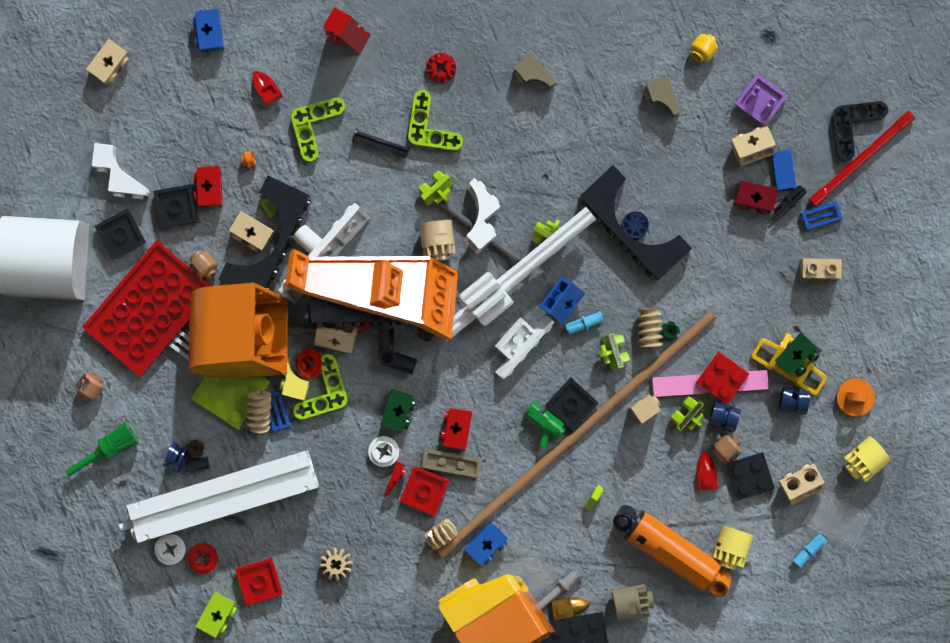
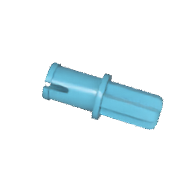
M600 311L586 317L581 316V319L566 324V331L571 335L584 329L589 330L588 328L604 323V319Z
M818 534L807 546L804 545L805 548L792 560L802 568L812 556H816L815 553L827 540L821 534Z

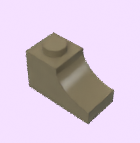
M532 53L514 67L515 73L513 75L520 83L522 81L525 84L539 82L549 89L556 85V81Z
M669 77L646 84V89L643 90L646 100H650L651 104L657 103L664 106L671 114V117L681 113Z

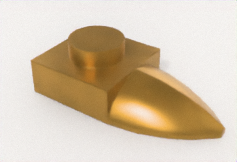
M578 597L551 601L554 620L574 617L584 612L591 605L589 601Z

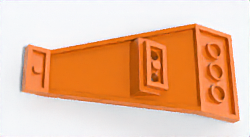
M295 249L290 251L285 286L305 295L418 326L445 341L452 339L458 271L430 256L309 257Z

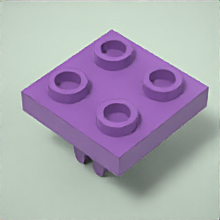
M757 73L734 105L765 127L788 95Z

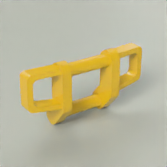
M786 333L780 345L764 338L760 339L751 356L753 359L765 365L770 371L774 370L791 380L795 386L810 391L814 395L819 393L827 377L813 366L814 363H810L807 366L806 372L801 377L795 379L775 361L785 350L787 344L789 345L794 340L791 338L792 335ZM762 344H767L777 349L769 363L756 355ZM810 370L822 378L816 389H812L803 383Z

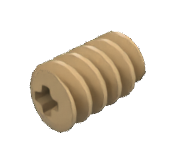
M658 308L638 309V312L643 313V315L638 316V319L643 321L638 324V327L644 329L638 332V335L644 336V338L638 340L639 343L644 344L641 347H660L663 345V343L657 341L663 338L662 335L657 334V332L662 330L661 327L657 326V324L662 323V320L657 319V316L662 315V312L657 311Z
M260 390L247 393V397L251 399L247 400V404L250 406L246 409L249 412L246 415V418L249 419L246 421V425L251 427L249 430L253 433L268 432L270 430L271 393Z

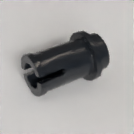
M208 457L193 460L189 458V460L185 461L187 472L193 473L196 470L210 469Z

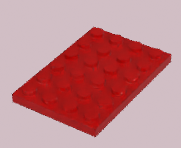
M156 240L82 328L141 377L174 337L177 336L179 331L189 322L190 293L199 288L212 286L204 279H199L189 266Z

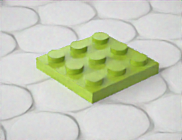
M263 376L249 378L204 377L191 399L240 430L247 419L246 415L249 413L246 411L247 407L250 406L247 404V400L251 398L247 397V393L258 390L265 391L271 381Z

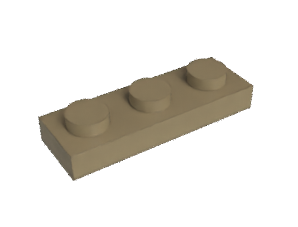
M425 448L422 468L478 478L482 459Z

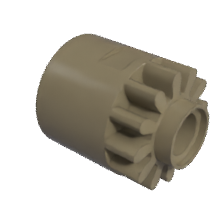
M645 584L612 589L617 622L651 617L650 609L654 608L652 592L647 591Z

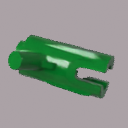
M533 401L523 416L534 427L536 425L539 428V432L542 434L539 447L546 448L549 436L552 439L555 436L559 438L565 431L563 428L564 423L547 410L539 415L541 406Z

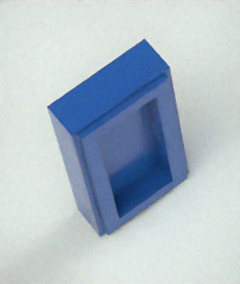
M791 150L778 151L776 154L771 155L776 188L778 190L796 188Z

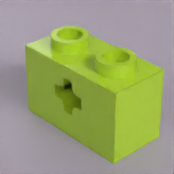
M217 591L214 592L195 627L215 638L219 634L223 635L228 626L225 624L227 618H232L237 609L234 607L236 602ZM217 611H220V616L222 618H219L217 620L214 619L215 615L213 614V612L216 613Z

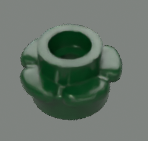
M669 321L667 324L664 323L661 327V335L665 339L674 340L680 333L679 326H676V323L673 321Z

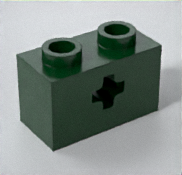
M800 332L775 361L790 376L796 379L806 372L807 366L810 363H814L820 357L822 350L805 334Z
M391 389L380 426L403 432L404 429L407 430L411 420L407 418L409 411L414 410L417 401L413 400L414 395ZM400 405L404 414H400L397 417L394 408H398Z

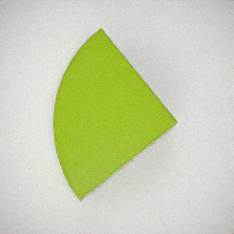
M268 198L260 202L271 219L277 212L275 205Z
M597 485L584 505L585 509L589 511L593 508L603 492V487Z

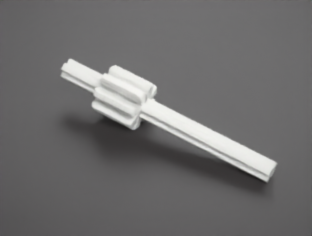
M585 207L499 279L496 280L490 272H486L464 290L459 296L466 306L454 315L452 337L476 318L483 326H487L510 307L514 302L507 292L593 223L596 218Z

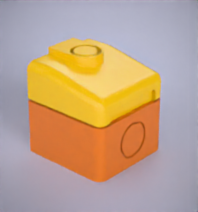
M506 574L479 584L477 579L474 578L438 600L440 611L453 632H457L455 635L460 643H539L555 633L520 576Z

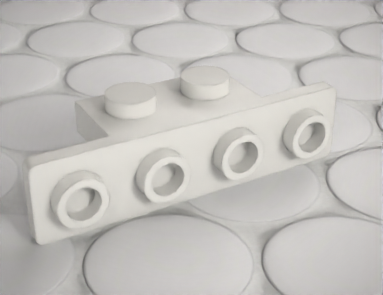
M545 315L532 328L522 318H519L495 345L507 357L495 373L503 379L510 376L517 364L522 362L526 358L527 353L537 346L541 337L551 330L554 321Z

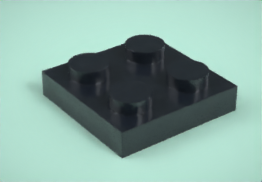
M191 184L153 191L160 229L198 222Z
M129 208L94 226L112 260L147 243Z
M570 377L545 406L574 431L599 402Z
M763 452L726 463L738 500L775 489Z

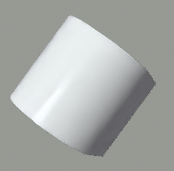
M2 216L0 218V294L13 297L84 301L89 224L80 220Z

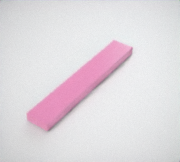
M767 370L747 371L750 374L738 391L769 389ZM700 375L652 378L653 396L655 395L656 397L704 394L709 392L696 383Z

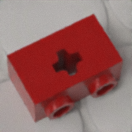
M220 166L197 167V172L193 174L194 184L197 183V191H194L195 203H198L199 207L223 206L222 168ZM207 182H209V184L212 185V188H209L208 192L205 188H203L207 185Z
M449 408V411H445L443 422L447 423L446 430H442L440 441L444 442L443 446L466 450L472 411ZM455 422L459 423L458 426L462 428L457 434H453V430L450 429L451 426L455 425Z

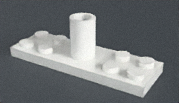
M354 203L345 210L340 220L334 222L331 230L323 239L304 225L295 233L294 241L309 253V257H337L370 217ZM285 279L278 291L296 304L304 294L285 286Z

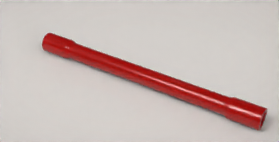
M906 111L887 131L832 180L815 192L808 199L814 207H817L832 191L896 134L914 121V115L910 111Z

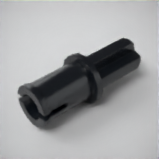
M798 185L787 197L784 196L785 199L773 212L781 219L792 207H796L795 204L807 193L806 189Z

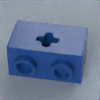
M219 10L196 11L195 17L192 18L193 27L197 29L198 36H195L196 48L199 47L201 52L224 50ZM206 27H209L212 30L209 31V35H206V33L203 32L206 31Z
M561 276L539 307L553 319L563 324L585 293L574 283Z
M490 522L464 550L480 566L483 563L487 565L494 558L492 554L497 549L501 551L507 545L505 540L508 537L495 524ZM484 540L487 541V542H488L489 540L492 541V543H491V547H492V548H491V549L486 548V549L484 550V549L482 548V547L484 546V544H483V541H484Z

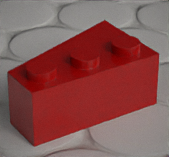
M333 7L323 26L326 38H328L327 41L336 46L341 44L358 54H361L371 35L364 31L365 29L362 26L358 28L359 23L352 16Z

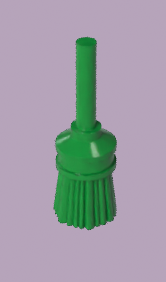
M126 421L123 422L109 435L106 434L102 439H98V447L95 448V452L65 470L68 477L98 458L102 459L105 457L112 460L114 456L120 454L119 452L138 444V438Z

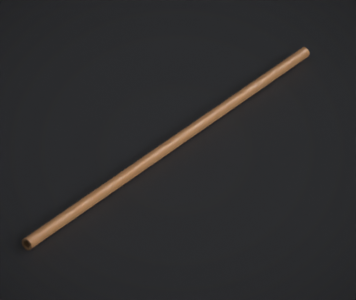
M709 311L463 527L454 539L438 549V554L444 558L717 317Z

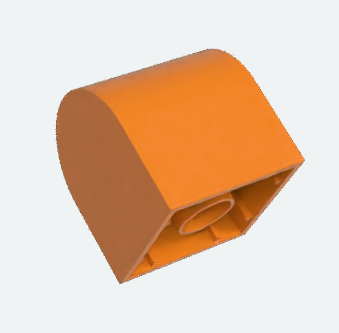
M254 282L204 287L193 290L190 293L188 366L190 373L213 378H249L287 374V298Z

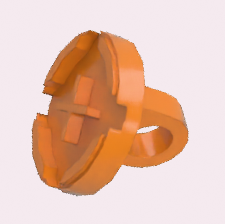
M859 378L843 382L836 393L838 407L850 416H862L868 413L875 401V393L872 386Z

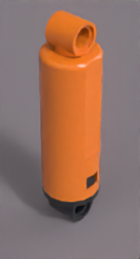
M623 505L618 509L613 519V524L618 530L626 531L623 536L624 539L703 592L709 587L710 592L716 597H723L727 594L732 583V577L726 571H719L721 568L720 562L644 510H641L636 516L635 509L629 505Z

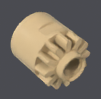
M439 220L419 224L424 257L430 256L438 261L449 260L448 255L456 254L452 220Z

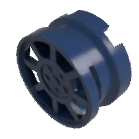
M633 211L623 218L621 227L630 238L639 239L648 231L649 221L643 213Z
M173 442L165 458L166 464L163 467L166 469L171 468L174 472L178 473L184 463L188 448L184 446L181 448L179 444Z

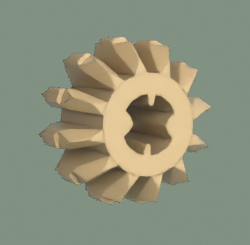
M445 519L429 529L424 537L432 549H438L454 539L458 532L454 524L449 519Z
M333 548L334 555L327 550L326 554L329 558L321 557L326 563L320 564V567H327L322 573L325 575L329 571L328 579L330 580L333 574H335L336 581L340 580L339 574L346 578L347 575L344 570L347 572L352 570L346 566L353 564V561H346L350 554L342 556L344 549H341L340 553L337 554V548ZM333 559H335V561H341V564L339 565L341 566L340 569H338L337 567H332L331 564H333Z

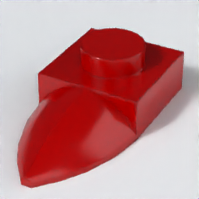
M254 71V86L267 107L283 98L281 91L268 75L260 71Z
M703 451L698 459L696 470L698 490L718 489L715 465L711 457Z
M397 461L383 495L384 498L391 493L399 479L403 480L407 470L403 468L404 463Z

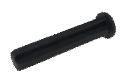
M356 128L352 143L356 141L403 158L407 157L409 151L407 147L360 132L358 128Z

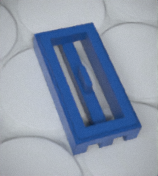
M837 201L800 213L805 231L843 220ZM835 207L833 211L806 218L808 214ZM837 214L836 218L810 226L808 222Z
M281 390L271 392V401L279 424L278 427L275 426L271 413L269 418L272 431L275 432L292 427ZM275 395H278L279 402L286 422L285 425H283L278 406L275 400Z

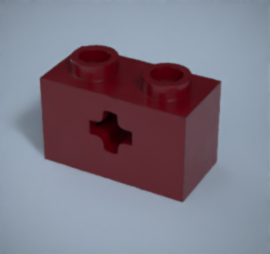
M739 181L734 205H738V209L749 211L752 208L757 209L759 214L768 215V212L774 211L778 188ZM755 194H757V198H760L756 203L751 198Z

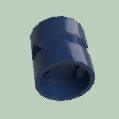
M783 387L780 394L779 411L790 413L794 410L795 414L807 415L810 391L799 389L795 392L794 388Z
M714 402L708 425L716 428L723 426L724 430L734 433L739 422L741 409L731 406L727 409L725 404Z

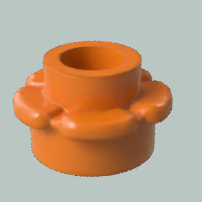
M244 151V155L241 156L243 166L251 169L253 166H256L254 154L252 151Z

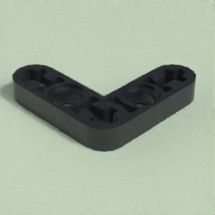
M876 101L842 105L833 110L832 121L836 154L841 161H849L855 155L852 123L884 118L888 113L886 103ZM877 105L884 109L880 115H878V112H872L870 114L871 117H869L868 106H870V110L876 109ZM858 107L865 110V116L862 118L855 115V110ZM839 110H842V113H846V116L843 117V123L847 122L848 125L837 126V123H841L840 117L836 116ZM842 128L847 129L849 133L846 139H842L838 135V131ZM850 141V144H846V149L851 152L847 158L844 154H841V151L844 150V144L840 145L839 142Z

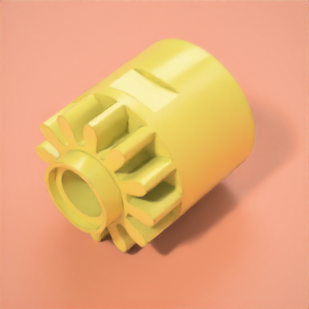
M868 436L844 457L848 463L845 466L847 471L856 480L860 478L864 482H867L891 462L889 455L871 436Z
M722 525L712 557L719 559L721 566L735 570L736 565L744 568L754 535Z

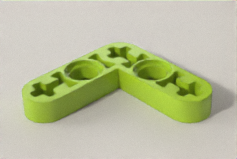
M425 90L417 91L414 95L408 134L409 141L416 146L450 151L460 150L463 146V138L460 134L427 129L431 96ZM421 94H425V98H428V101H424L423 108L427 107V111L415 109L416 106L420 107V100H417V97H421ZM421 112L425 115V120L422 123H417L414 120V116ZM413 125L418 127L424 126V130L420 128L419 134L423 137L418 139V142L411 137L416 134V128H412ZM432 135H440L441 142L436 145L431 143L430 138ZM444 135H448L447 140H453L454 137H457V141H460V144L452 147V143L446 142L447 146H443Z
M328 99L296 108L292 112L291 119L300 152L306 162H314L319 156L311 123L342 115L346 109L342 99ZM335 102H338L339 105L342 104L340 111L336 112L335 109L329 110L331 114L327 115L325 104H328L329 108L333 107ZM322 107L324 114L321 117L314 116V108ZM310 109V115L313 119L309 120V116L303 117L302 122L295 119L298 116V112L304 115L308 114L306 110ZM308 130L311 134L310 138L302 140L300 138L301 131ZM302 144H309L311 150L315 151L313 158L305 156L308 150L306 146L302 147Z
M325 354L321 358L322 362H325L327 357L329 360H333L331 369L334 370L336 368L337 371L336 373L325 375V371L328 372L329 370L327 366L322 365V376L328 394L297 403L294 406L293 412L298 419H307L340 409L347 404L348 397L334 356ZM331 376H337L339 379V383L335 387H331L328 384V379ZM337 394L340 397L344 396L341 405L335 402L332 403L333 408H329V401L326 397L330 396V400L336 399ZM318 400H324L326 403V408L322 411L317 410L315 407V403ZM312 402L314 414H311V410L306 411L305 416L297 413V410L300 409L299 406L302 405L303 408L310 407L308 403Z

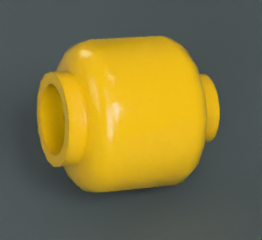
M710 34L698 35L690 45L691 57L700 63L710 61L718 51L715 37Z

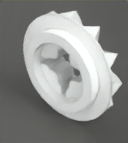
M381 436L371 442L368 450L369 457L375 465L387 467L398 459L399 447L392 438ZM389 444L387 451L391 456L384 455L379 459L381 452L376 447L384 448Z
M166 534L157 540L155 555L160 562L166 565H173L180 562L184 557L185 544L178 535ZM167 544L170 546L177 544L173 550L174 555L171 553L163 554L167 550Z

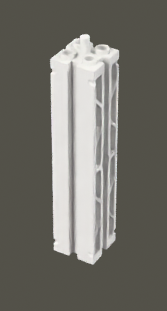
M309 450L127 505L125 513L128 522L119 524L120 531L131 529L133 539H137L139 543L318 488L319 483L314 472Z

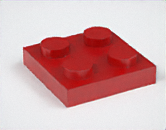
M718 351L696 383L728 405L750 373Z
M413 466L399 502L435 516L449 479Z
M273 557L235 569L246 606L284 594Z

